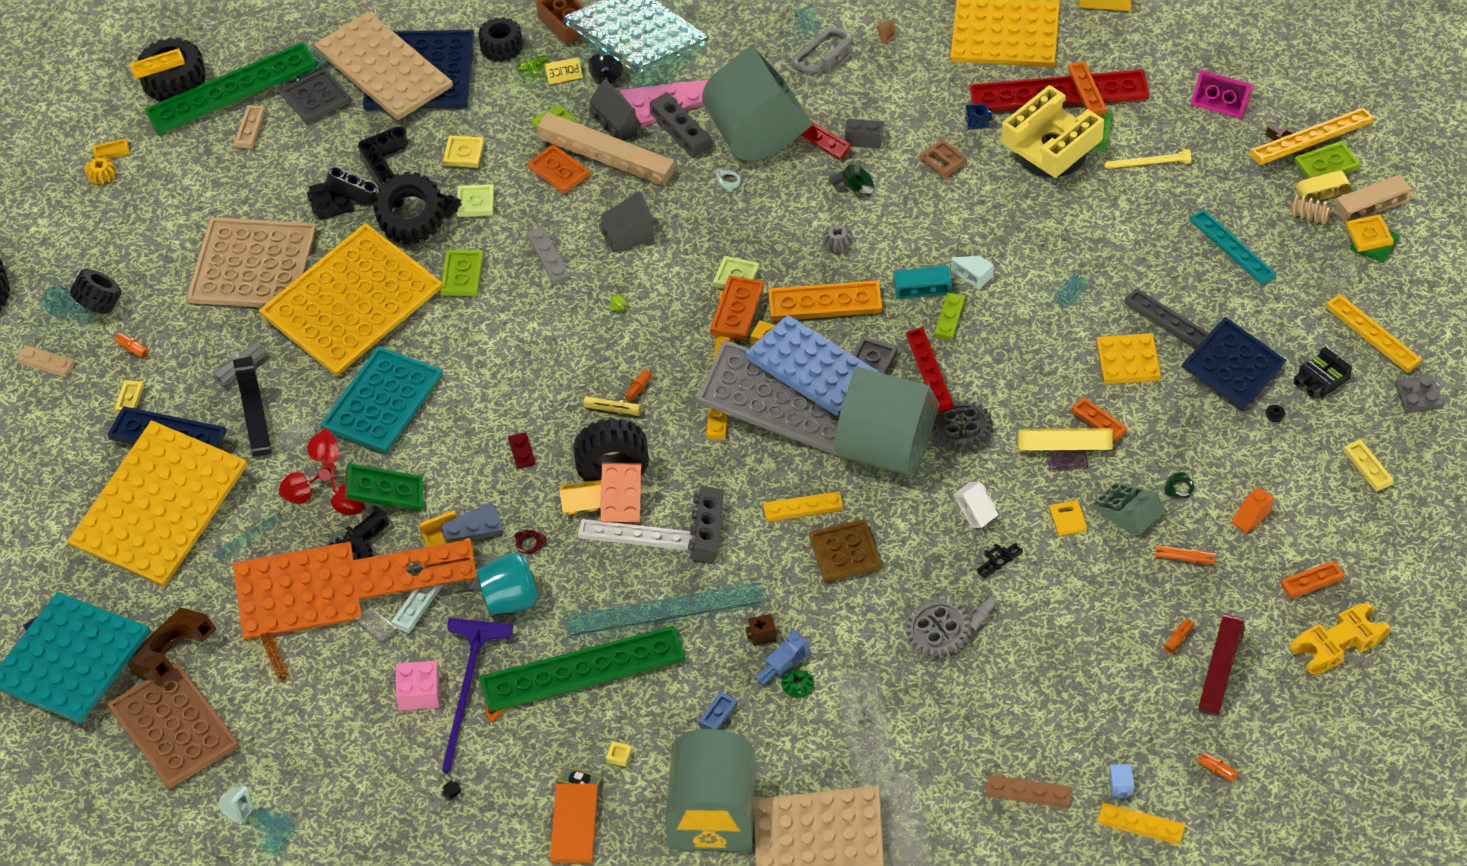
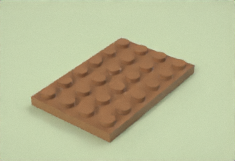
M178 663L172 665L175 670L161 683L148 679L107 703L112 714L168 790L240 748L237 740Z

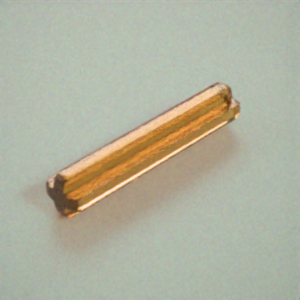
M266 631L265 634L261 633L262 643L278 680H287L289 678L288 672L269 631Z

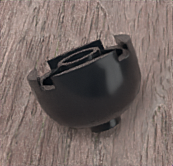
M608 52V55L602 56V53H598L588 60V69L591 77L599 83H602L605 79L610 84L616 81L621 76L623 70L621 55Z

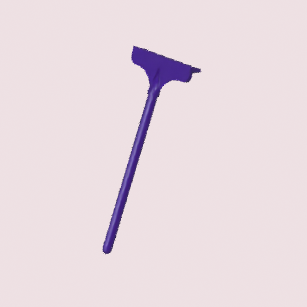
M448 618V631L465 636L468 639L470 655L442 766V772L445 774L449 773L480 648L491 639L510 638L513 635L514 626L512 624Z

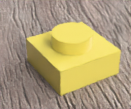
M612 741L606 756V763L626 767L632 752V746Z

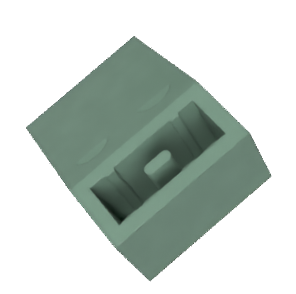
M1117 482L1112 484L1108 490L1091 504L1092 508L1125 531L1138 535L1142 534L1165 512L1158 493Z

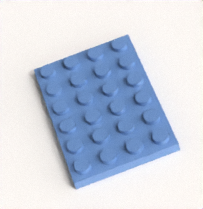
M789 315L785 316L748 349L744 356L747 360L836 416L841 413L855 366L879 372Z

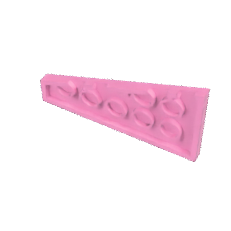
M708 80L619 91L635 108L636 120L642 128L658 122L649 113L650 102L666 92L671 97H674L678 104L687 111L704 105L702 93Z

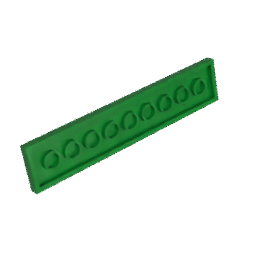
M301 42L147 107L144 110L157 135H160L317 68V63L305 43Z
M673 625L479 676L488 711L492 713L685 662V655Z

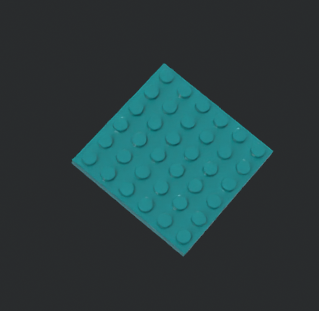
M56 592L0 664V692L82 724L150 634L151 629L147 625Z

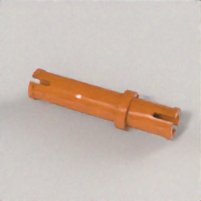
M1156 545V551L1164 552H1155V558L1189 561L1192 564L1203 563L1215 566V560L1207 558L1216 559V553L1201 552L1199 549L1188 550Z

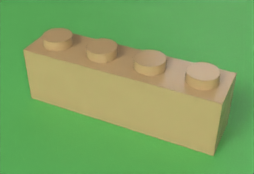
M1399 174L1362 189H1357L1349 194L1341 195L1336 200L1335 211L1344 222L1365 218L1409 201L1412 188Z

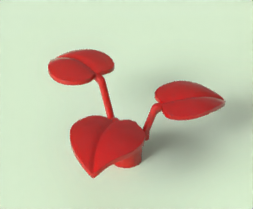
M324 428L309 441L307 446L311 459L317 462L322 461L318 474L309 481L306 480V476L301 472H293L287 475L280 484L279 495L291 503L302 504L311 497L312 489L309 484L318 478L323 481L331 479L333 492L335 493L330 500L332 507L344 515L359 514L366 509L364 502L345 499V484L341 485L338 490L336 489V477L334 476L336 466L333 463L338 459L340 451L334 435L328 428Z

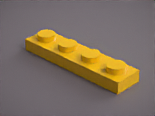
M840 491L765 502L763 503L766 522L843 511Z
M1104 802L1097 824L1177 845L1181 844L1185 830L1184 823Z

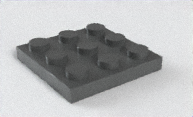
M326 68L280 89L283 98L305 124L351 103V97Z

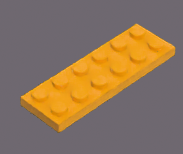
M879 280L768 289L771 321H781L787 315L794 319L882 313Z

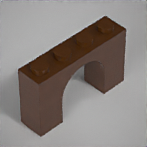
M180 607L141 644L127 665L134 675L161 683L175 670L163 653L170 646L181 640L192 639L203 643L216 628L207 614Z

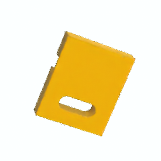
M1078 500L1049 505L1058 536L1087 531Z

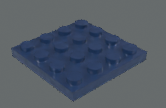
M1225 316L1183 362L1181 367L1244 411L1285 365L1287 360Z

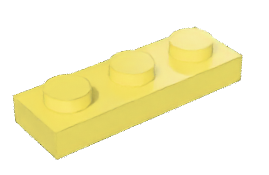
M1361 439L1344 446V453L1376 492L1393 485V478Z

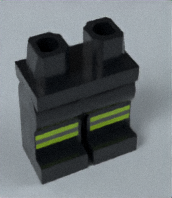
M1325 346L1316 357L1300 366L1299 373L1294 377L1293 383L1298 388L1304 385L1308 386L1306 392L1312 399L1317 396L1324 398L1327 393L1332 392L1350 379L1352 366L1340 357L1338 358L1334 352Z

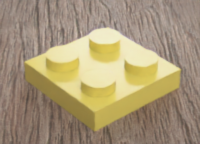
M449 135L443 165L479 168L484 147V137Z

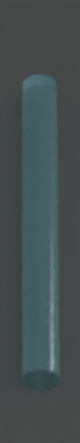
M278 512L213 553L215 558L218 560L283 519L282 515Z

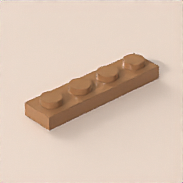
M994 775L988 776L986 787L987 797L1068 809L1072 793V787Z

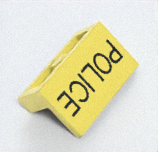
M579 57L544 64L549 84L583 78Z

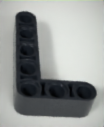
M404 127L391 128L358 143L360 159L378 187L381 184L385 185L386 179L394 178L393 172L383 157L408 146L406 129ZM404 198L398 201L394 207L402 206L405 202Z
M252 356L234 359L233 365L241 394L253 457L272 454Z

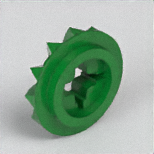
M798 668L793 671L790 669L789 673L784 674L781 686L783 691L791 697H804L812 691L814 680L807 670L801 671ZM794 678H796L798 681H801V687L797 683H794Z

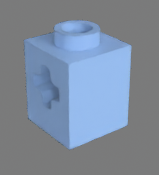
M1131 764L1110 765L1109 780L1112 797L1124 799L1133 796L1134 782Z

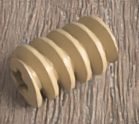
M1296 194L1291 213L1293 212V217L1295 218L1300 214L1301 219L1307 216L1308 221L1314 218L1315 223L1321 220L1322 225H1325L1329 220L1332 204L1330 207H1327V201H1325L1321 206L1319 199L1313 204V198L1306 202V196L1299 200V195Z

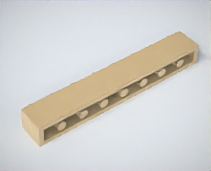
M547 112L537 125L538 138L543 141H548L655 184L665 186L674 172V160L555 114Z

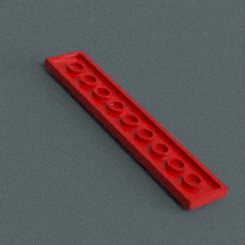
M1144 69L1091 74L1104 103L1149 99ZM1071 76L969 84L973 114L1017 111L1049 85L1066 95L1062 107L1084 104Z

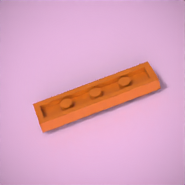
M1081 61L1068 64V71L1085 109L1092 111L1098 116L1107 114V108L1086 62Z

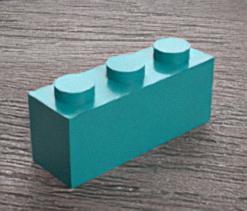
M949 265L893 271L896 299L951 293L952 282Z

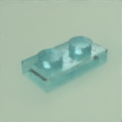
M1074 273L1054 295L1053 300L1070 308L1089 287L1090 281Z

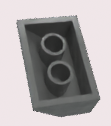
M606 79L603 80L590 99V114L593 118L599 120L600 125L606 128L612 137L624 141L638 134L635 108Z

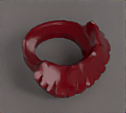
M525 529L514 534L517 549L525 554L536 552L546 542V536L534 530ZM528 535L534 536L536 539V545L531 550H525L521 547L522 540Z

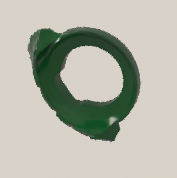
M1186 472L1172 474L1164 486L1165 494L1169 497L1185 498L1190 496L1194 490V483L1186 476ZM1173 482H1185L1189 486V491L1184 494L1177 492L1173 487Z

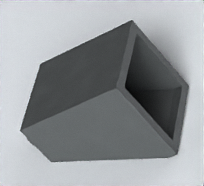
M641 191L601 215L600 232L605 234L607 247L610 246L613 252L654 241L652 215Z

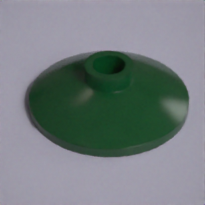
M848 165L844 169V179L852 190L861 195H869L874 190L873 180L863 168L857 165Z

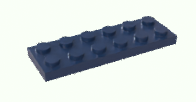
M123 406L107 436L109 440L134 445L152 420L219 448L227 430L223 426Z

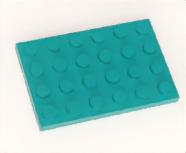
M377 346L320 424L321 430L328 428L333 435L387 454L443 376V370Z

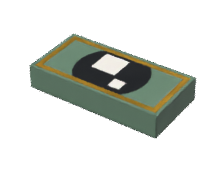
M568 765L563 766L557 779V784H598V790L603 782V776Z

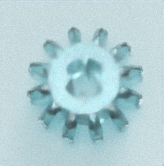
M53 285L52 289L46 288V293H42L41 303L48 314L52 313L55 316L59 313L62 315L63 311L68 312L69 308L73 307V297L67 287L63 288L60 285L56 288Z

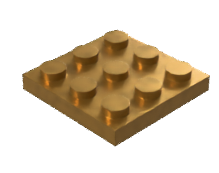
M866 519L809 532V539L824 582L882 569V564Z

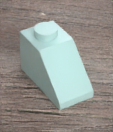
M981 256L953 257L951 259V272L980 289L993 278L994 265Z
M245 786L231 787L227 793L221 796L218 802L221 813L240 825L254 810L248 788Z

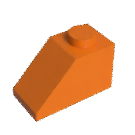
M1257 487L1245 498L1231 524L1244 533H1249L1272 511L1274 497L1260 487Z

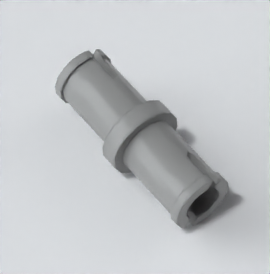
M987 595L983 603L975 608L974 614L970 618L971 632L975 633L981 623L989 618V613L998 603L996 598Z

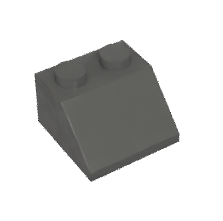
M847 119L845 141L850 143L852 147L881 149L884 121Z

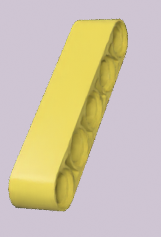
M1113 429L1018 430V450L1113 449Z

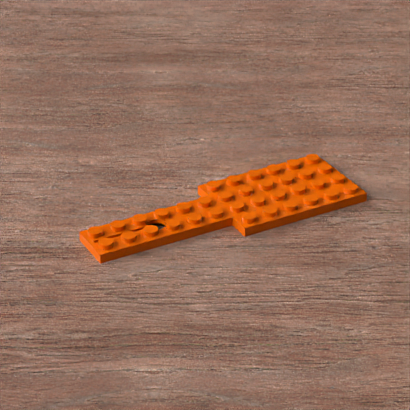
M471 539L357 560L353 559L351 542L232 563L244 640L362 619L360 600L477 579ZM412 562H419L423 566V570L417 576H412L407 571L409 564Z

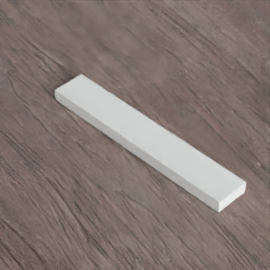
M585 519L581 520L578 538L679 550H688L689 540L692 539V535L689 534L690 531Z

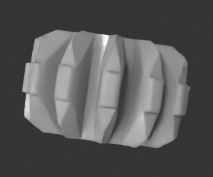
M833 223L831 227L826 226L822 234L824 247H827L828 251L833 250L834 253L837 250H840L842 253L844 249L849 250L850 245L853 243L852 230L847 225L842 226L841 223L839 225Z

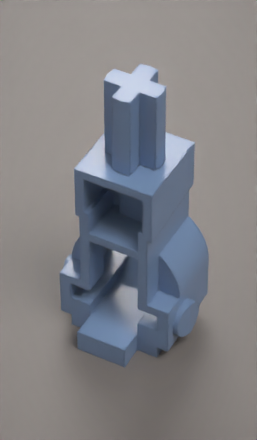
M792 629L787 640L765 659L767 666L755 676L761 685H765L774 675L781 678L793 665L801 662L809 655L808 641L799 634L798 630Z

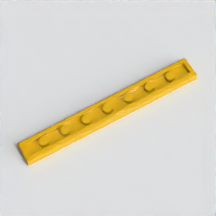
M1364 108L1251 149L1249 155L1259 165L1369 125L1374 122V117Z

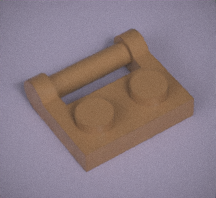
M944 139L923 151L919 156L922 162L928 163L943 179L948 178L952 172L967 163V158ZM934 155L937 159L944 163L946 167H942L933 158H931V156Z

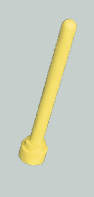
M1190 149L1179 152V154L1108 161L1105 162L1104 166L1110 169L1175 161L1190 164L1191 152Z

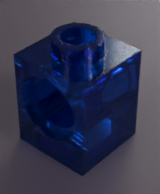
M987 103L966 105L965 118L968 130L989 128V121H992V112L988 110Z

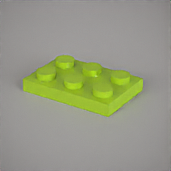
M1343 140L1295 157L1294 161L1307 179L1336 171H1343L1347 174L1360 169L1361 165Z
M483 250L446 251L442 276L443 286L440 289L441 296H478Z

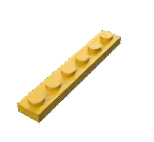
M1338 294L1326 303V308L1406 373H1409L1421 364L1422 359L1341 294Z

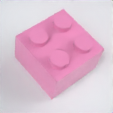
M437 661L396 663V701L398 710L439 708V670Z

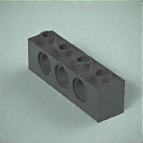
M668 92L650 102L649 113L692 158L710 148L711 137L709 133L704 131L699 126V123L693 120L687 110L682 108L677 100L671 97Z
M702 485L699 492H695L693 503L696 504V508H693L691 519H694V523L691 524L689 533L692 535V539L689 540L688 550L691 551L690 559L713 564L716 558L724 490Z

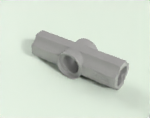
M257 342L241 354H232L227 364L213 374L214 380L219 386H226L236 378L233 365L234 359L252 356L253 364H255L266 355V351Z

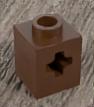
M772 614L748 618V627H745L747 639L752 640L753 646L777 641Z

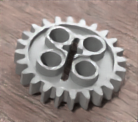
M936 598L934 604H931L928 600L927 606L920 604V611L913 610L915 616L909 615L910 622H906L908 629L905 631L908 642L911 644L912 649H916L917 654L922 652L924 657L930 654L932 659L935 658V655H939V658L942 659L945 653L950 657V651L958 653L957 647L964 648L962 641H969L967 635H971L970 628H972L969 615L966 613L965 608L961 609L959 603L954 605L953 600L948 604L945 598H943L941 603ZM929 617L933 618L937 627L934 626L933 621ZM940 630L943 631L944 636H945L948 640H945V639H944V637L942 636Z

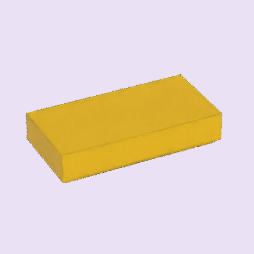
M126 138L92 146L94 159H97V156L99 158L106 156L107 159H112L130 154Z

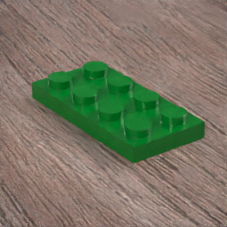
M348 463L346 466L345 499L421 512L423 508V476Z

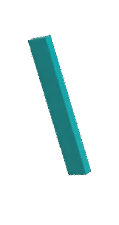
M1202 209L1189 217V221L1260 285L1263 286L1276 278L1277 273L1206 210Z

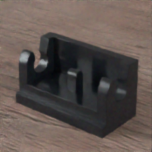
M374 505L372 507L374 510L371 512L372 514L354 528L347 526L345 534L348 538H351V535H356V539L360 536L363 537L364 541H369L389 525L387 513Z

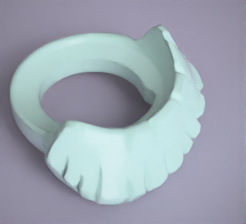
M721 168L716 169L717 181L724 190L731 192L733 188H737L740 185L741 180L737 173ZM728 174L733 175L737 181L730 183L724 181L722 177Z

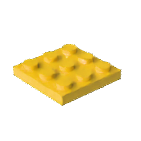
M1153 333L1096 338L1104 385L1161 381Z

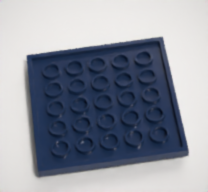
M474 30L393 31L453 83V87L417 109L468 108ZM364 92L363 110L384 109Z

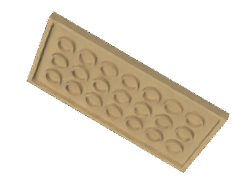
M369 11L314 44L317 52L397 121L453 87V83L448 77Z

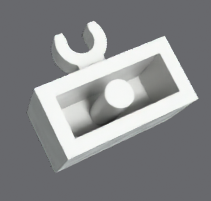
M969 482L953 494L972 528H982L998 516L995 504L989 499L985 486L980 482Z

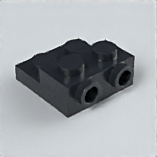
M325 182L309 186V192H306L309 202H313L311 204L313 214H317L319 220L354 211L350 198L327 189L324 185Z

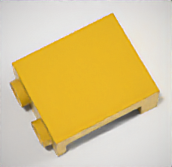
M455 510L425 520L419 524L421 536L427 547L446 544L441 532V525L457 518Z

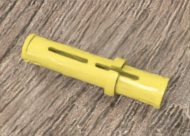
M588 396L584 398V408L616 412L618 415L640 416L641 404L626 403L625 400L612 401Z

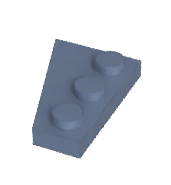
M491 501L442 524L441 532L445 543H452L468 538L476 540L503 535V528Z

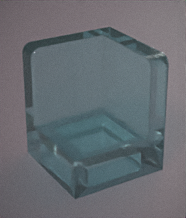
M813 4L795 11V23L803 33L821 27V23L815 17V7Z

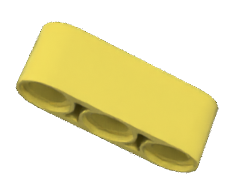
M1343 171L1305 179L1296 185V190L1301 199L1303 196H1306V202L1310 198H1313V202H1316L1318 199L1324 200L1346 194L1352 188Z

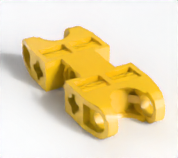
M1363 603L1338 614L1337 625L1328 630H1325L1321 624H1318L1304 631L1291 643L1290 650L1293 654L1306 652L1314 656V659L1306 666V670L1314 675L1342 663L1344 651L1353 646L1362 653L1377 645L1388 636L1391 627L1387 623L1369 622L1366 618L1372 615L1374 607L1370 603Z

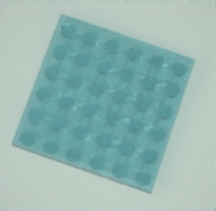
M601 0L565 15L563 20L567 25L635 73L644 71L707 43L709 38L702 31L693 27L689 22L683 20L656 0Z

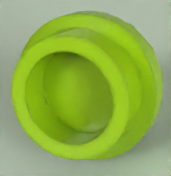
M620 293L614 294L611 297L609 310L624 311L628 302Z

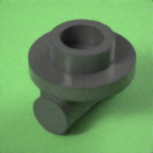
M843 170L828 179L835 189H842L847 185Z

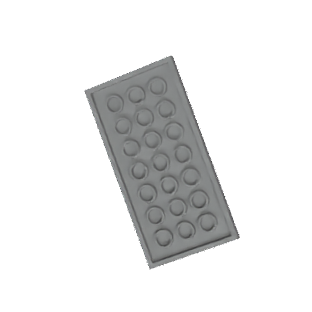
M724 340L696 403L836 455L835 436L840 414L838 416L834 415L744 358L748 348Z

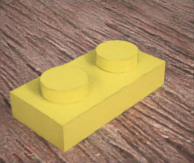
M124 380L115 406L116 414L120 413L123 406L137 408L144 388L143 382Z

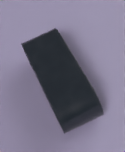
M331 167L324 183L327 189L364 205L373 203L378 189L375 183L338 167Z

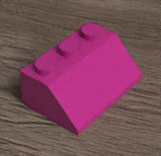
M1200 70L1191 104L1242 119L1255 85Z

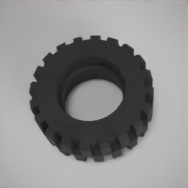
M167 38V40L160 39L157 43H151L148 48H145L142 54L139 55L138 61L180 49L185 64L177 66L179 69L175 71H161L139 78L144 92L150 97L162 101L203 84L206 78V71L201 51L195 44H191L186 39L183 41L181 38Z
M404 172V175L399 176V173H397L393 179H386L385 185L381 184L379 186V193H375L373 206L379 227L388 238L393 237V240L398 243L402 240L404 244H409L410 241H414V244L420 243V239H424V241L429 239L430 234L434 235L437 232L436 227H441L443 223L442 218H444L445 214L442 195L436 183L430 181L426 175L421 177L420 173L414 172L413 175L409 172ZM406 197H417L426 203L424 211L412 219H401L395 216L392 210L398 201Z
M609 418V420H598L597 423L592 422L587 428L584 427L580 431L573 444L576 470L585 482L601 480L602 463H641V476L649 465L645 433L639 426H636L631 421L626 422L625 419L615 420V418ZM610 452H619V453H616V454L604 455V454L610 453Z

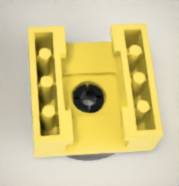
M1050 85L1002 122L1001 143L1016 152L1019 163L1026 170L1038 176L1057 178L1075 172L1084 164L1087 152L1103 140L1104 119L1088 109L1077 118L1063 110L1062 103L1065 101L1066 95Z

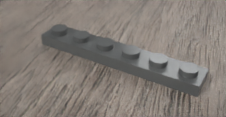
M1138 288L1125 298L1124 303L1195 348L1210 334Z

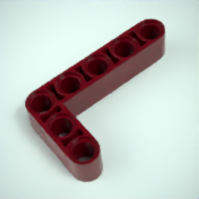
M1223 614L1198 710L1219 715L1238 642L1241 643L1245 630L1244 618Z

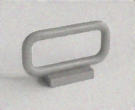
M828 28L792 58L791 64L797 70L805 73H814L824 67L825 72L831 74L852 56L850 45L852 37L850 33L842 29ZM835 34L845 38L814 66H806L798 62L827 36Z

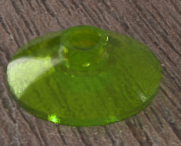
M543 55L529 59L518 65L516 70L518 72L530 71L531 74L541 71L540 67L549 60V57Z

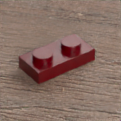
M527 433L508 436L516 468L521 469L535 465Z

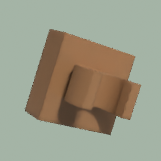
M887 20L884 24L880 23L875 27L883 44H888L898 36L894 21Z

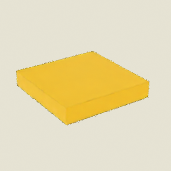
M1381 214L1345 222V227L1357 252L1393 245L1394 240Z

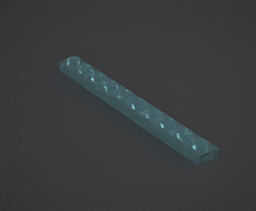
M761 582L568 615L564 616L567 636L570 637L765 603V597Z

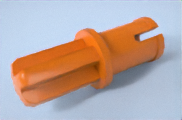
M118 333L114 338L115 342L126 348L128 353L132 352L141 359L145 358L149 353V349L137 343L136 339H130L122 333Z
M644 369L631 382V386L624 394L627 401H634L638 394L645 390V385L652 378L651 372Z
M1186 618L1177 630L1172 631V636L1163 645L1166 652L1174 654L1179 645L1186 641L1187 634L1194 627V623L1190 619Z
M1205 751L1201 753L1197 760L1199 764L1212 770L1214 775L1219 774L1230 782L1235 781L1238 776V772L1224 764L1222 759L1218 760Z

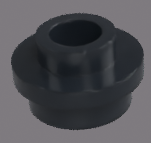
M1270 405L1267 407L1265 414L1269 421L1280 422L1285 417V410L1279 405Z
M459 781L446 783L443 786V797H447L450 800L462 791Z

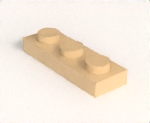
M247 105L234 142L235 147L253 148L265 114L264 106Z
M27 345L24 346L16 358L17 363L66 377L75 365L73 359Z

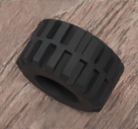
M496 17L493 20L489 19L488 22H484L482 27L479 28L480 50L482 55L486 56V59H492L494 62L497 60L499 62H503V60L509 61L510 58L514 59L517 57L516 54L519 55L523 49L521 27L516 21H512L511 18Z
M90 269L81 270L70 289L71 296L77 303L90 311L100 314L111 313L122 293L121 288L113 279L99 271Z

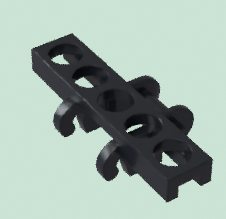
M441 194L444 204V217L449 219L454 212H458L459 206H462L461 200L454 198L453 195L446 196Z
M995 543L993 549L984 551L985 557L989 561L977 569V573L982 578H986L996 570H1000L1009 561H1013L1015 557L1023 552V549L1019 548L1017 543H1014L1007 549L1005 547L1001 548L1000 545ZM1012 549H1017L1014 553L1011 552ZM997 551L1000 555L994 558L993 553ZM1002 559L1004 562L1002 564H998L997 560ZM983 569L988 570L983 574L981 573Z

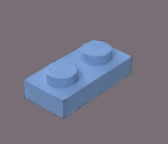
M720 692L698 721L699 726L704 729H720L737 707L738 700Z

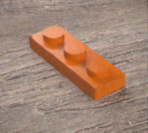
M1085 397L1071 407V413L1092 428L1113 429V443L1127 433L1126 426Z
M1334 560L1282 579L1280 585L1289 599L1342 581L1344 580V574Z

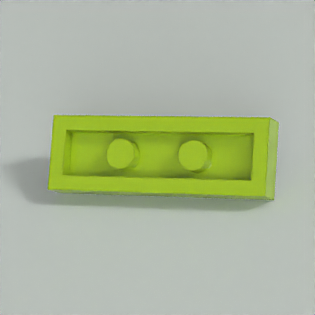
M947 292L934 338L953 341L965 303L964 295Z

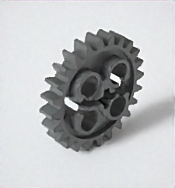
M958 401L957 405H954L953 408L939 412L936 415L931 431L932 438H936V443L941 442V447L948 445V450L952 449V447H955L956 451L959 448L966 451V447L973 450V445L980 447V441L986 443V438L991 437L990 432H993V420L991 419V413H988L987 408L982 409L981 404L976 407L975 402L969 405L968 401H965L964 404ZM957 413H962L965 438L962 439L959 415Z

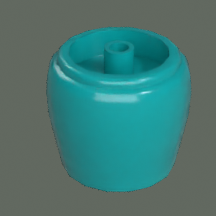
M518 552L509 553L475 570L490 616L527 610L533 607L536 601L539 600L532 571H530L523 554Z

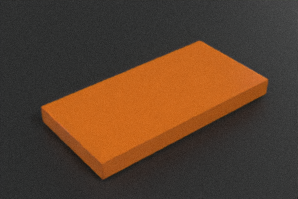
M729 275L710 327V334L746 340L765 287V281Z
M556 784L550 852L551 863H593L598 784Z

